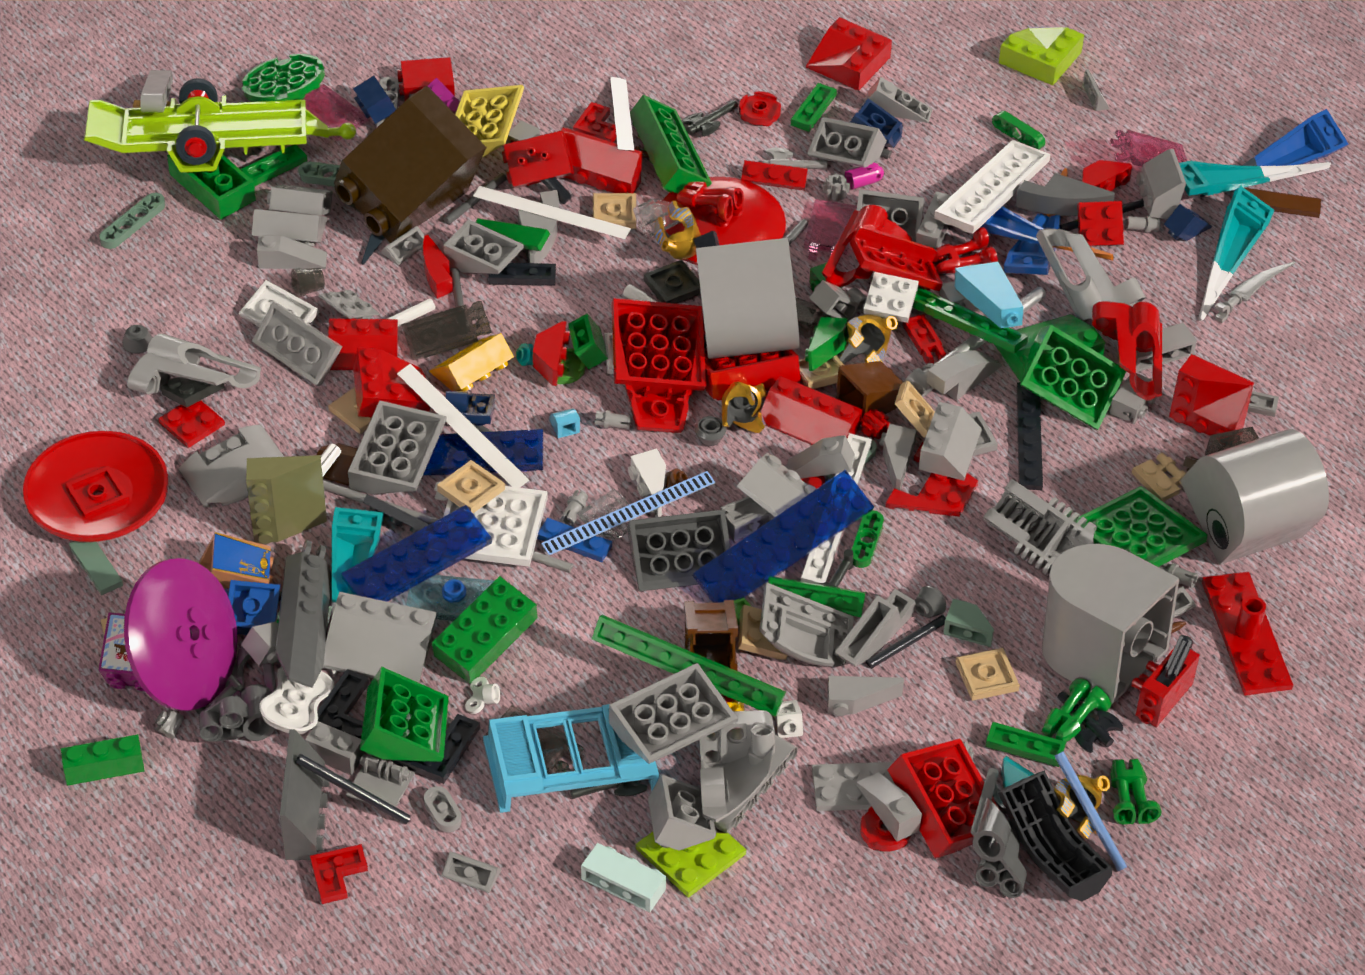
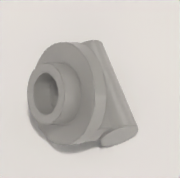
M169 709L167 712L163 710L155 721L157 724L156 730L165 734L166 737L174 739L184 717L181 714L175 713L172 709Z

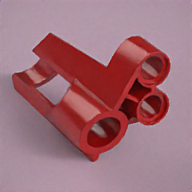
M1108 301L1095 303L1092 308V325L1102 332L1104 336H1108L1118 342L1119 364L1122 369L1129 373L1130 384L1134 392L1140 398L1147 401L1162 396V323H1160L1159 310L1148 302H1138L1133 306ZM1136 351L1145 353L1153 351L1152 381H1144L1137 375Z

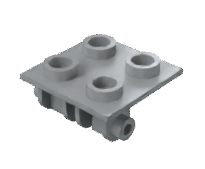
M351 290L342 292L331 291L318 295L349 319H371L372 316L380 314L372 308L370 303L361 300Z
M368 754L361 757L360 765L363 766L353 783L396 807L415 772L408 770L406 766L401 767L391 761L387 763L386 760H379ZM347 792V797L364 802L363 800Z

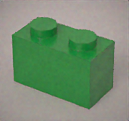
M588 313L568 323L574 352L588 369L608 359L601 329Z

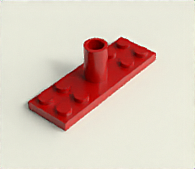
M1241 572L1203 577V588L1244 696L1292 690L1293 682L1265 614L1266 603L1263 599L1259 598L1250 573Z

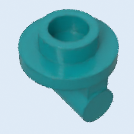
M523 343L517 349L516 359L521 366H533V344Z

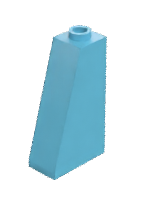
M999 262L955 268L954 287L1000 329L1022 325L1023 305Z

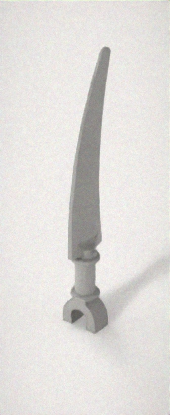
M1296 262L1260 272L1237 286L1229 293L1231 298L1228 301L1215 305V310L1219 311L1215 316V320L1223 323L1229 313L1232 312L1234 306L1241 304L1242 301H1248L1262 285Z

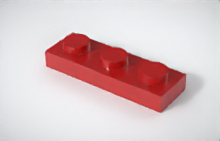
M744 160L741 180L758 185L805 191L808 168Z

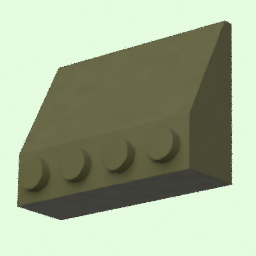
M321 455L247 458L246 483L254 542L262 544L279 542L327 522Z

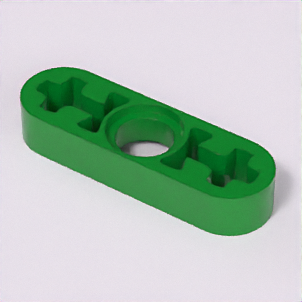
M1002 110L992 117L993 126L1009 137H1014L1018 140L1017 142L1038 150L1045 146V138L1040 132L1010 113Z
M867 511L862 517L851 549L854 553L853 565L855 567L865 568L872 562L884 523V517L878 511ZM872 520H876L874 522L873 529L869 528L870 522ZM870 537L873 539V541L870 543H865L861 540V538ZM861 549L865 550V556L862 559L858 558Z

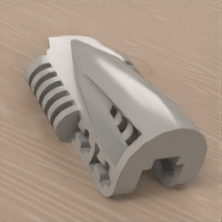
M1013 479L1004 488L1005 492L996 506L989 508L983 516L985 522L1018 544L1014 550L1016 555L1022 553L1021 558L1023 560L1029 558L1028 563L1031 565L1036 563L1035 568L1038 570L1044 567L1042 573L1045 575L1050 573L1055 559L1066 550L1080 545L1094 544V532L1097 529V526L1092 522L1085 526L1087 519L1084 517L1077 522L1080 514L1077 512L1073 513L1070 517L1073 511L1070 507L1066 508L1063 512L1066 504L1061 502L1057 505L1059 500L1056 497L1047 503Z

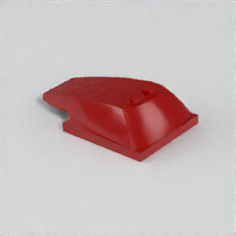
M613 298L611 307L614 384L625 385L633 419L638 430L681 433L684 430L688 413L689 396L693 390L704 391L706 388L702 306Z

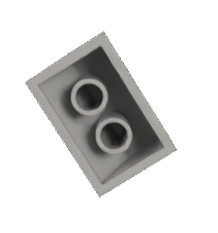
M822 117L807 155L865 168L880 158L887 140L879 128Z
M1168 149L1144 163L1141 172L1137 174L1136 184L1139 185L1140 196L1143 197L1144 207L1147 209L1149 217L1168 219L1180 204L1186 181L1174 149Z
M859 189L857 211H860L861 208L867 205H877L884 208L888 214L887 219L899 225L911 236L912 240L916 241L917 232L922 222L925 198Z
M254 209L252 235L258 236V239L259 235H281L292 240H300L303 244L314 246L315 242L321 243L328 217Z
M938 402L921 449L919 470L965 480L982 428L962 407Z
M768 453L758 460L737 485L740 490L792 531L807 519L823 498L814 486L807 485L795 471L788 470L781 464L779 458Z
M661 774L648 797L655 842L664 848H673L679 851L714 839L716 836L714 822L703 818L701 788Z

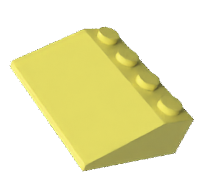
M523 85L465 90L463 92L455 115L487 147L483 157L506 143L524 90Z

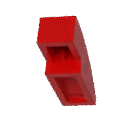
M425 235L423 240L424 271L427 282L438 299L453 292L449 260L430 236Z

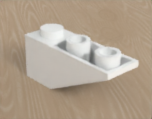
M654 449L631 456V466L628 467V473L631 480H636L640 496H645L646 498L664 490L666 464L659 451ZM662 506L649 513H654L656 517H661Z

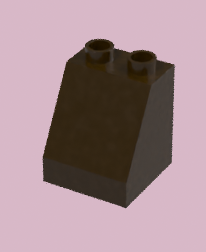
M426 86L409 97L341 161L334 181L335 192L343 203L347 205L353 204L364 215V222L374 235H383L388 242L392 243L468 192L487 147Z

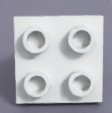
M874 272L864 306V314L878 316L882 319L894 316L897 319V323L898 321L908 323L919 281Z

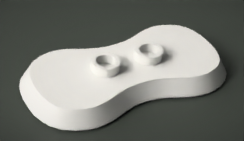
M281 666L277 672V688L260 702V712L263 720L273 728L289 733L290 729H295L299 734L306 733L317 724L318 704L332 691L334 682L328 674L321 671L313 688L288 680Z

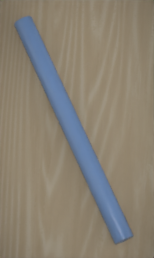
M1064 751L1055 755L1054 757L1117 871L1123 870L1127 865Z

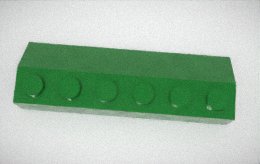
M642 95L630 111V117L633 126L638 132V137L644 145V150L648 153L650 162L656 170L655 173L662 183L663 189L667 192L678 194L689 182H706L707 187H709L712 182L676 109Z

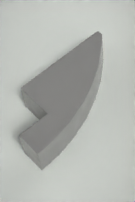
M557 190L540 192V203L559 208ZM518 210V225L547 229L550 233L541 251L525 249L528 263H541L555 242L559 221Z
M976 350L964 351L952 355L928 369L926 383L943 395L946 393L957 401L1002 367V364L984 352Z
M896 589L893 590L887 600L877 595L835 651V655L855 667L871 658L912 616L916 610L915 600Z

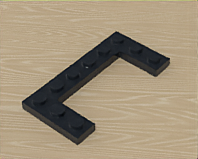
M346 669L317 710L318 721L361 739L363 721L348 716V714L368 687L369 678ZM460 714L456 715L446 730L444 758L441 762L386 761H391L401 767L406 766L408 770L444 784L480 730V722Z

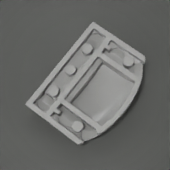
M262 425L239 428L238 434L201 454H198L196 451L178 468L203 507H209L208 503L221 502L222 506L248 497L246 483L247 458L284 457Z
M766 583L764 585L760 632L774 647L796 660L812 665L834 667L849 664L844 659L835 655V651L853 629L854 616L772 584Z

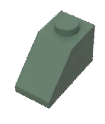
M953 598L945 619L943 634L991 647L994 629L979 607L967 601Z

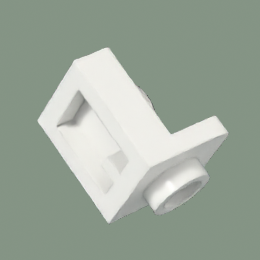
M797 700L783 701L778 715L774 716L777 723V735L780 738L802 736V712Z

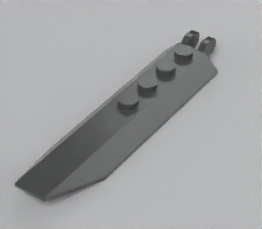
M306 540L300 553L287 556L285 560L275 653L288 680L313 688L324 666L332 571L324 559L326 546L320 545L316 555H310L312 542Z

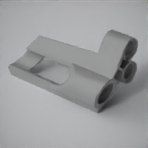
M1041 229L1038 231L1036 237L1077 318L1080 320L1092 318V308L1097 302H1118L1133 306L1146 298L1136 278H1131L1114 287L1082 234H1072L1060 229ZM1052 246L1072 248L1086 275L1085 281L1077 285L1070 283Z
M160 333L151 339L147 353L139 359L132 369L127 385L131 390L150 395L154 392H159L161 390L160 387L170 380V376L175 375L213 385L224 383L237 388H248L259 381L261 367L216 354L199 344ZM204 357L240 368V370L233 377L232 375L202 367L198 364L200 358Z

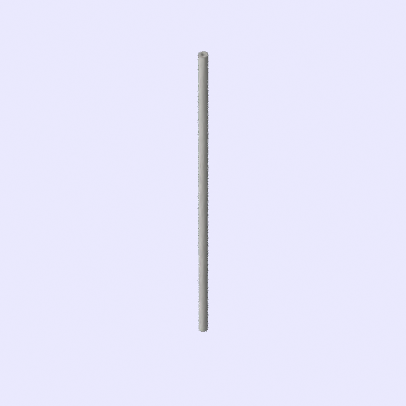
M323 480L325 491L363 503L366 494ZM384 501L440 529L441 519ZM536 551L533 552L532 561L568 573L573 568L572 563Z

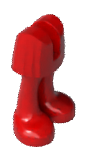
M689 182L678 193L677 201L682 205L692 208H698L702 205L714 206L717 208L718 216L721 220L730 221L733 216V208L740 209L742 207L744 193L738 187L708 188L706 182Z
M980 227L973 233V238L964 244L954 246L945 244L935 249L937 254L933 262L943 261L935 266L937 273L950 275L955 274V268L997 262L998 257L993 247L987 248L989 244L987 230L984 227ZM981 250L979 253H976L974 255L959 258L958 256L967 252Z

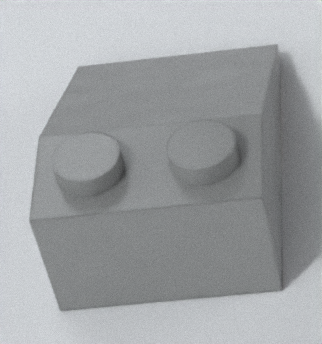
M469 219L443 245L444 255L449 260V267L456 268L462 273L499 274L524 248L523 244Z

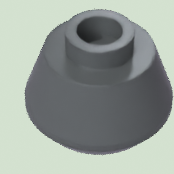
M133 325L126 330L122 345L130 353H144L147 351L153 336L146 327Z
M706 416L695 424V433L702 444L715 446L720 443L726 434V427L722 425L721 419L714 416Z
M923 586L915 599V609L919 615L931 618L941 615L946 611V599L939 589L933 586Z

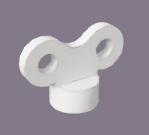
M485 677L474 679L470 685L473 695L466 702L465 708L470 714H477L483 709L484 704L499 703L500 690L498 685L489 684Z

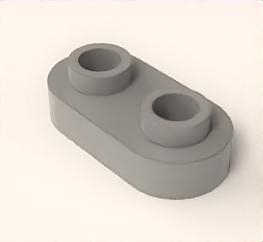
M440 786L429 788L424 794V805L437 828L443 832H454L459 829L462 823L461 812L450 793ZM437 800H438V801H441L439 804H434V803H433L434 801H437ZM447 819L453 820L451 822H445V820Z

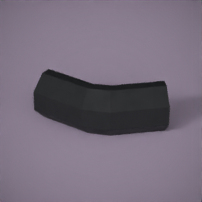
M1045 770L1024 778L998 792L1023 847L1034 863L1068 897L1083 902L1102 890L1112 876V867L1077 834L1068 819L1063 817L1057 810L1060 802Z

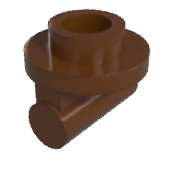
M678 468L667 472L665 489L687 480L685 472Z

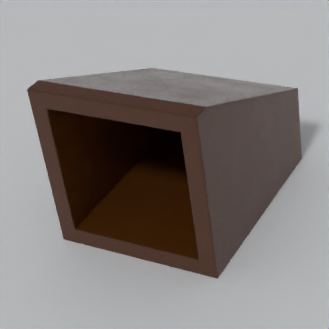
M881 361L842 365L838 369L836 398L862 409V418L871 409L887 414L898 408L895 405L900 385L904 381H901L892 369Z

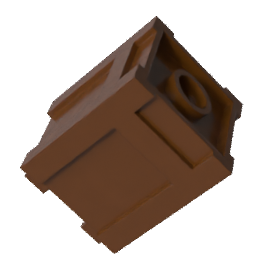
M724 600V602L720 603L684 601V649L738 671L735 650V637H738V625L734 600Z

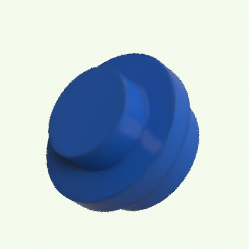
M449 580L442 588V597L451 603L460 602L466 597V587L459 580Z

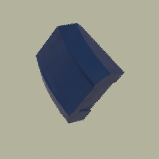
M869 98L850 121V123L879 128L887 140L884 147L894 148L902 138V122Z

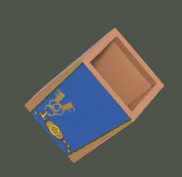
M217 532L214 533L199 560V564L207 568L218 579L224 590L225 588H230L231 580L272 583V576L269 575L273 564V557H270L271 546Z

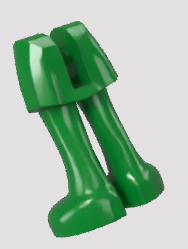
M1076 678L1070 683L1069 691L1071 694L1060 709L1053 708L1050 711L1042 728L1043 734L1052 737L1057 732L1055 739L1067 743L1081 731V723L1093 709L1106 712L1110 709L1111 701L1107 694L1097 686H1094L1091 690L1090 683L1085 679ZM1079 701H1084L1081 704V706L1071 716L1070 713L1073 710V708L1077 705V703Z
M1123 759L1113 760L1111 766V786L1117 788L1119 803L1113 808V815L1115 821L1122 825L1133 824L1136 819V811L1130 801L1129 789L1133 790L1139 824H1150L1156 821L1162 813L1161 807L1156 801H1147L1144 785L1148 779L1138 759L1129 760V770H1126Z

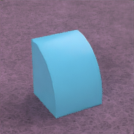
M574 408L550 414L549 420L558 438L580 433V417Z

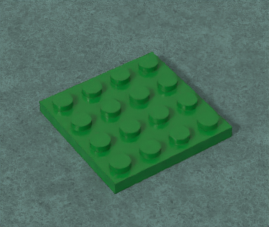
M1142 486L1083 514L1077 520L1078 522L1084 517L1087 519L1085 526L1089 522L1097 526L1094 532V544H1105L1124 549L1157 567L1206 543L1208 534Z

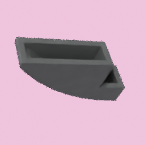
M1055 173L1045 187L1024 180L1017 189L1016 207L1044 214L1078 216L1077 203L1114 201L1115 193Z

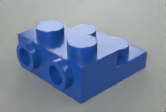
M237 580L230 581V588H225V592L234 611L237 634L247 635L254 626L276 622L280 585Z

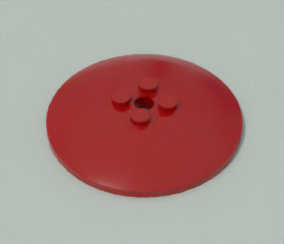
M709 177L712 184L708 187H738L742 189L744 193L743 205L740 209L733 208V216L730 221L721 220L717 216L718 210L714 206L702 205L698 208H692L680 204L677 201L678 194L675 192L668 193L656 213V220L662 217L665 231L669 235L683 232L685 226L678 220H671L667 207L672 201H676L679 208L688 207L694 216L700 234L704 235L710 231H715L719 245L781 239L784 237L786 229L785 213L780 203L772 194L754 183L733 177ZM697 254L693 257L683 259L684 261L698 265Z
M116 431L84 432L56 442L34 460L24 479L23 497L32 519L47 532L60 538L79 542L105 541L135 531L158 512L167 496L169 487L168 472L165 462L157 450L138 437ZM95 491H102V492H103V493L100 494V495H93V494H92V493L95 492Z

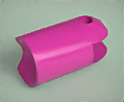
M875 162L865 168L858 167L845 171L846 183L850 184L851 190L876 183L884 176L883 168Z

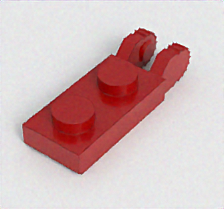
M924 314L910 317L908 323H902L926 364H934L931 352L936 353L938 360L946 356L940 339Z

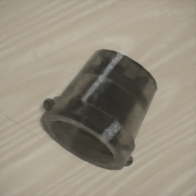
M320 267L292 269L291 282L297 297L306 296V294L324 289L325 280Z

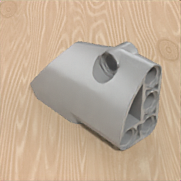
M734 711L738 718L737 722L700 739V779L703 818L718 822L727 817L748 801L768 778L772 757L775 753V731L772 715L767 711Z

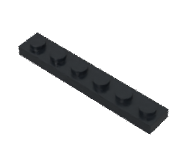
M1017 382L1018 482L1028 490L1042 491L1040 397L1022 387L1020 382Z

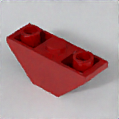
M1098 160L1083 168L1081 182L1112 192L1114 188L1126 185L1130 181L1132 165L1130 163Z
M561 321L536 334L533 367L552 386H557L558 378L563 377L564 363L562 361H566L567 347H565V344L569 345L570 331H566L567 321Z

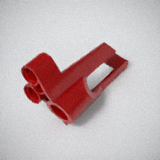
M867 205L861 208L860 211L854 210L822 274L826 282L838 287L849 285L857 278L867 280L870 278L874 271L866 272L860 265L848 272H841L836 268L847 244L851 242L859 226H865L912 241L911 236L895 222L888 220L886 210L880 206Z

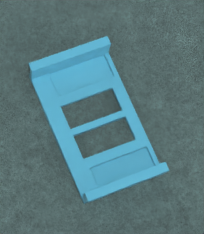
M610 704L596 708L542 715H522L489 720L488 735L483 736L500 813L510 812L512 797L649 779L651 790H653L659 779L656 761L648 764L621 741L609 723ZM598 721L610 766L583 770L572 724ZM563 725L574 771L547 774L536 729Z

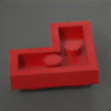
M594 102L589 104L573 126L574 131L609 142H614L617 138L616 126L605 122L610 115V108Z
M362 844L310 856L321 904L347 899L348 895L343 877L368 871Z

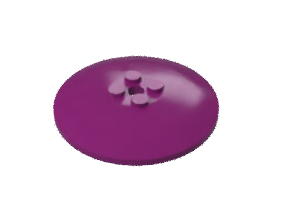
M175 558L163 560L152 565L137 580L129 596L124 617L125 648L131 669L144 691L153 700L166 708L178 711L195 710L211 703L223 691L228 678L232 674L236 660L238 640L236 620L231 602L218 579L207 568L192 560ZM190 629L192 630V638H190Z

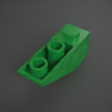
M820 318L818 326L814 327V337H810L809 348H806L805 362H809V371H814L845 349L849 338L848 318Z

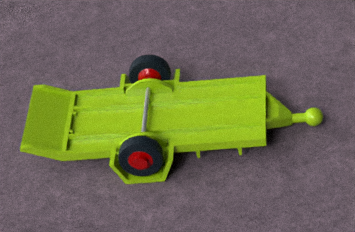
M194 78L185 82L179 92L180 104L175 98H171L170 106H166L163 113L141 112V108H123L102 100H90L88 103L84 140L121 153L167 151L180 172L215 171L225 148L243 147L245 155H247L248 147L281 145L282 153H284L285 145L307 144V135L329 138V136H341L343 139L350 140L356 135V128L351 123H344L340 127L328 128L326 124L306 109L305 100L226 103L225 95L221 97L220 102H217L218 95L213 84L205 79Z

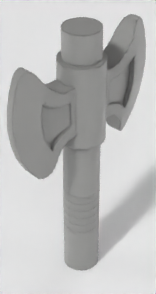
M783 148L766 149V154L773 159L763 160V163L808 169H827V160H790L788 158L792 157L793 153Z

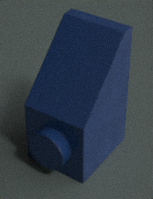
M1181 204L1178 205L1164 223L1170 229L1168 231L1169 235L1176 240L1181 238L1185 241L1212 228V225L1200 215Z

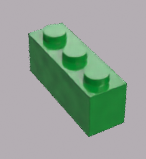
M138 734L60 748L67 786L145 772Z

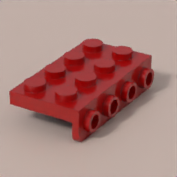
M865 226L857 228L850 245L860 267L864 271H874L919 281L918 285L925 290L940 291L943 283L932 263L937 254L934 248Z

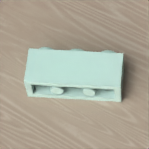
M599 843L595 845L581 865L582 880L649 913L666 890V876L659 870L642 865L636 859L628 858L618 853L612 847H605Z

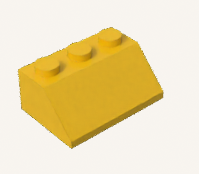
M502 333L480 338L433 367L429 372L451 391H467L473 387L472 383L476 380L480 382L490 377L492 370L496 369L498 371L509 365L507 361L514 356Z

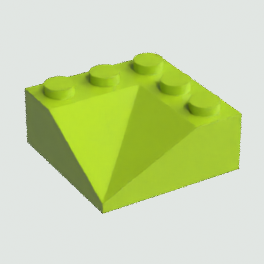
M1067 27L1027 28L1012 33L1001 44L999 63L1053 86L1082 53L1084 34Z

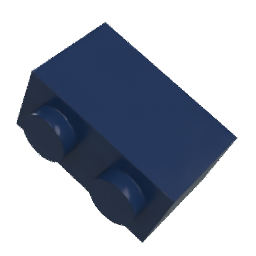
M374 75L353 88L357 95L354 97L356 103L367 119L371 117L375 124L396 110Z

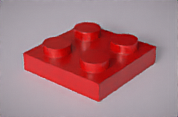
M1122 201L1077 203L1078 233L1084 236L1089 246L1124 245Z
M202 400L187 408L180 404L158 418L159 424L187 448H190L225 425L224 419Z

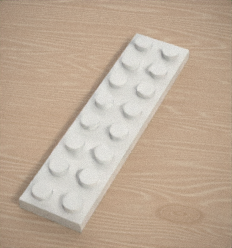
M1012 140L935 211L934 218L942 221L944 224L955 226L964 232L973 234L1017 192V189L1024 180L1029 181L1049 162L1051 154Z

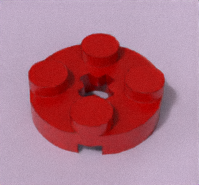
M757 91L749 97L747 94L742 97L739 103L740 118L753 125L771 126L781 115V103L777 101L776 96L768 92Z
M872 806L868 808V812L865 815L863 814L860 822V834L870 849L891 852L908 844L911 835L896 841L889 830L881 829L884 823Z

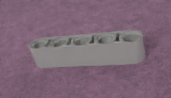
M150 70L141 92V112H164L172 91V70Z
M775 735V753L772 757L768 778L741 807L722 820L714 822L715 828L724 833L731 834L729 831L733 827L736 828L744 819L745 812L755 806L760 800L758 797L762 792L765 794L774 783V778L784 772L789 766L787 763L791 759H795L798 747Z

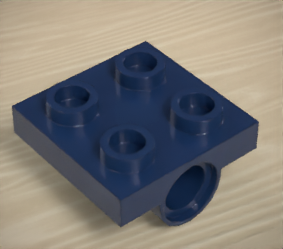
M446 391V399L471 423L478 426L491 424L495 406V394Z

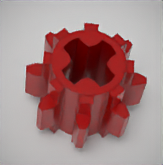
M871 409L860 420V426L863 428L862 432L869 438L881 439L882 433H887L890 424L887 421L889 417L882 411L879 412L878 410Z

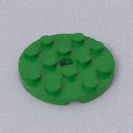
M289 54L290 58L278 61L276 57L265 61L249 71L243 78L242 90L244 96L250 102L301 100L305 97V94L320 87V83L325 76L322 61L318 57L309 54Z

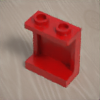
M451 57L401 61V69L397 70L398 82H402L399 83L400 96H404L405 101L409 98L410 94H415L436 78L455 96Z

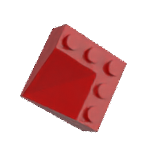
M839 17L828 28L808 61L806 68L859 91L891 58L892 40Z
M357 348L353 373L358 417L372 418L379 401L426 412L430 411L431 407L397 374L411 363L382 349ZM411 364L421 375L425 377L421 368Z
M1191 354L1178 371L1169 417L1173 418L1177 423L1188 425L1197 432L1205 433L1221 443L1224 441H1220L1219 437L1229 435V437L1222 439L1227 440L1226 444L1231 446L1232 444L1229 443V440L1233 438L1231 436L1236 433L1240 434L1243 430L1254 382Z

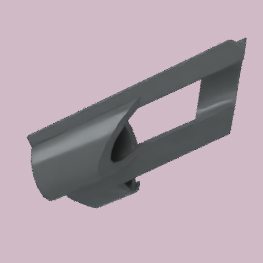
M241 645L236 658L237 664L234 665L231 675L237 678L245 687L243 667L251 656ZM274 663L263 665L265 685L256 684L248 686L242 692L237 691L233 696L225 697L217 703H212L209 708L199 714L200 737L203 740L210 742L226 741L245 736L251 741H260L272 734L275 728L263 720L260 712V702L276 690ZM229 680L226 682V688L231 684Z
M989 768L970 831L974 836L973 848L980 856L975 877L980 885L992 887L998 883L1003 895L1009 898H1017L1023 893L1027 877L1026 869L1018 859L1020 839L1009 816L1006 820L1002 814H1007V811L998 794L1000 790L996 781L999 771ZM992 797L995 800L997 806L991 801Z

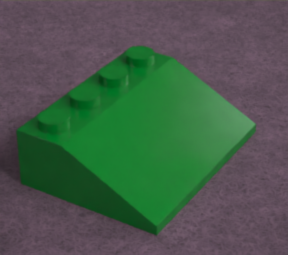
M1068 314L1016 330L1028 336V344L1015 353L1008 352L997 345L995 346L1021 382L1030 349L1039 330L1043 327L1052 325L1101 355L1104 353L1105 341L1093 326L1072 314Z
M1048 325L1041 328L1028 355L1020 385L1088 426L1099 430L1112 399L1127 371L1056 327Z
M381 666L367 689L360 750L383 760L441 762L444 758L449 696Z

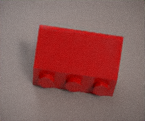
M329 318L328 337L343 346L330 370H353L358 347L382 349L398 357V319Z

